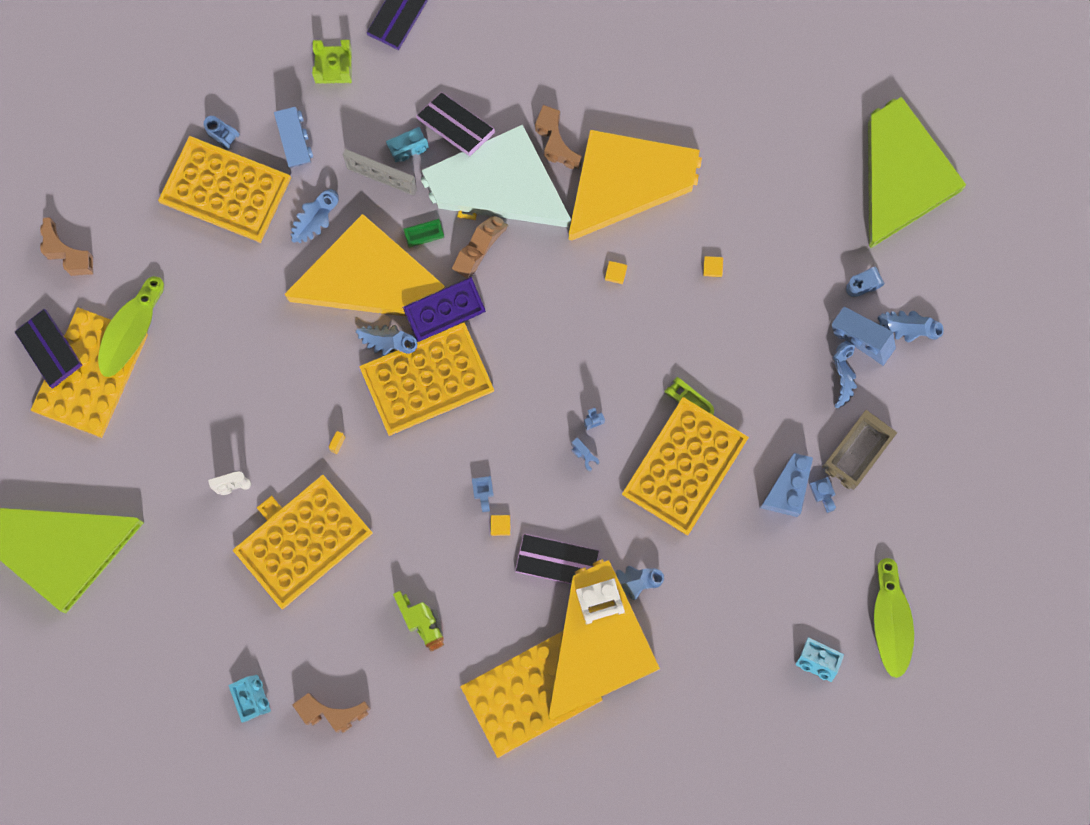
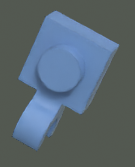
M595 407L588 410L589 415L586 416L587 419H584L586 430L605 423L603 414H597Z
M578 437L572 441V452L578 458L582 457L585 460V468L588 471H592L589 462L594 461L598 465V458L590 453V450Z
M491 476L472 479L474 499L481 500L482 512H489L488 497H494Z
M826 477L810 483L809 486L816 502L822 501L827 513L834 511L836 506L831 497L836 494L829 478Z

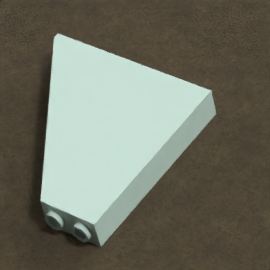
M523 125L486 141L471 156L461 152L422 170L423 177L421 181L423 186L429 188L431 192L428 194L432 204L436 203L439 209L460 210L466 213L486 216L494 215L500 218L561 227H570L571 218Z

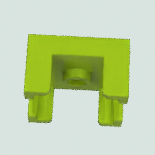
M313 40L315 67H312V75L315 84L352 83V47L350 40H340L341 46L324 47L322 40Z

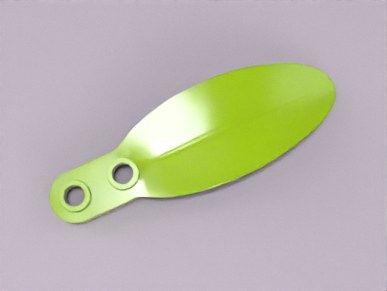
M156 276L149 277L137 296L127 302L108 324L98 355L99 369L103 376L111 377L118 373L142 343L152 321L153 308L164 291V283L161 278ZM144 298L148 299L146 302L142 301Z
M885 558L877 566L879 593L874 607V630L882 663L890 676L898 678L906 672L911 661L914 647V624L909 603L900 589L898 566L894 560ZM889 565L891 570H886L884 566ZM887 584H891L893 590H889Z

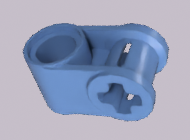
M208 116L203 122L207 134L227 150L230 149V144L234 139L240 136L233 127L225 124L215 116ZM211 125H217L215 129H209Z
M873 267L853 276L846 286V292L851 297H858L881 288L885 283L877 267Z

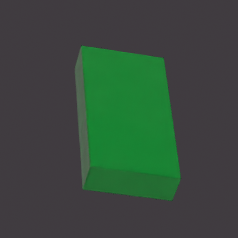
M439 219L403 229L409 248L445 238Z

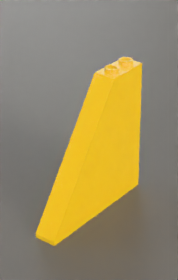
M590 130L569 230V240L577 239L691 192L693 185H697L699 174L695 173L696 168L701 166L702 157H699L700 150Z
M362 214L285 293V296L289 302L406 316L402 308L403 306L442 290L445 286Z
M601 559L593 563V567L587 570L585 567L575 571V575L572 577L548 716L549 720L557 718L660 669L609 560L604 562ZM614 579L625 613L620 615L616 613L596 619L586 625L576 590ZM614 600L590 607L588 610L592 613L615 606Z

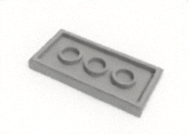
M345 149L343 157L347 169L410 195H415L417 187L414 176Z

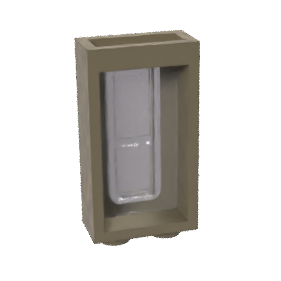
M865 410L823 465L825 472L829 476L837 477L841 480L840 483L845 488L854 490L898 432L868 410Z

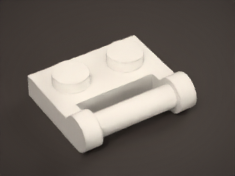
M240 471L208 480L210 488L221 495L230 494L232 490L240 487L246 490L251 486L250 480Z
M614 579L576 590L586 625L596 619L616 613L619 615L625 613ZM614 600L615 606L592 613L588 610L590 607Z

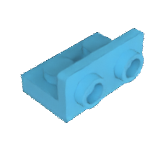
M420 127L386 141L395 163L406 161L414 154H422L429 148L428 141Z
M808 637L796 662V666L819 676L823 680L832 682L839 671L844 654Z
M258 675L248 676L228 685L241 723L271 712L269 701L263 690L262 681Z

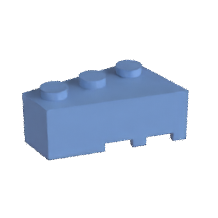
M296 107L274 112L289 168L312 163L311 158L314 156L311 147H307L306 140L309 138L306 128L303 129L301 122L304 120L301 110L298 111Z
M845 306L832 323L835 336L852 343L857 349L882 366L885 365L896 349L892 331Z
M794 453L760 508L798 517L802 511L813 457Z

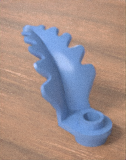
M327 189L314 202L302 205L305 213H298L296 215L300 221L293 222V225L296 227L291 229L294 232L290 234L292 242L301 243L302 240L307 242V236L309 239L314 238L313 232L318 235L321 234L320 226L324 228L329 226L328 214L339 202V196L335 190Z
M893 311L891 315L889 312H885V314L882 313L878 316L880 325L895 332V339L897 340L902 336H905L906 342H911L919 336H926L935 340L943 335L944 329L940 322L930 317H922L916 311H910L908 316L904 311H899L898 316Z
M377 325L374 326V329L371 326H367V329L362 326L361 329L357 328L355 330L358 334V339L363 338L362 343H368V349L375 345L374 353H378L382 349L383 356L387 355L392 349L410 354L417 348L415 337L403 331H398L396 325H393L390 330H388L387 325H384L381 330H379ZM405 341L410 343L409 348L405 346Z
M848 341L842 342L836 349L837 353L833 356L841 384L840 396L835 404L836 408L844 406L845 402H849L850 396H854L852 389L857 388L856 383L853 381V379H856V374L846 363V360L853 355L855 346Z
M627 566L626 573H623L621 570L616 571V576L626 597L629 594L632 600H636L643 589L658 588L664 581L662 571L655 568L637 570L632 566Z

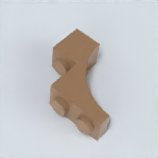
M543 105L535 123V131L543 137L550 136L544 149V157L554 163H563L567 168L579 169L582 156L570 150L559 134L560 111Z
M492 215L477 226L469 244L460 250L452 269L465 278H469L474 274L490 247L506 231L508 224L503 222L501 218Z
M43 218V225L40 226V232L43 236V242L40 243L41 253L48 260L63 259V268L71 276L93 274V256L89 251L76 250L63 244L58 237L56 223L51 218Z
M310 693L292 704L306 725L312 724L313 726L323 719L321 716L324 714L337 733L348 731L352 727V722L356 719L359 721L369 715L367 711L371 709L365 701L348 709L329 708L318 702Z

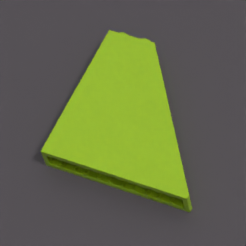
M902 97L897 100H890L882 109H875L870 114L871 117L868 121L870 248H873L959 194L966 186V183Z
M0 508V561L60 612L67 613L144 522L137 517Z

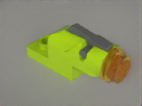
M401 591L394 593L393 596L410 631L418 629L417 633L421 636L426 648H429L430 652L445 645L443 642L444 637L437 610L430 609L423 602L408 608L411 603L407 594L402 595Z

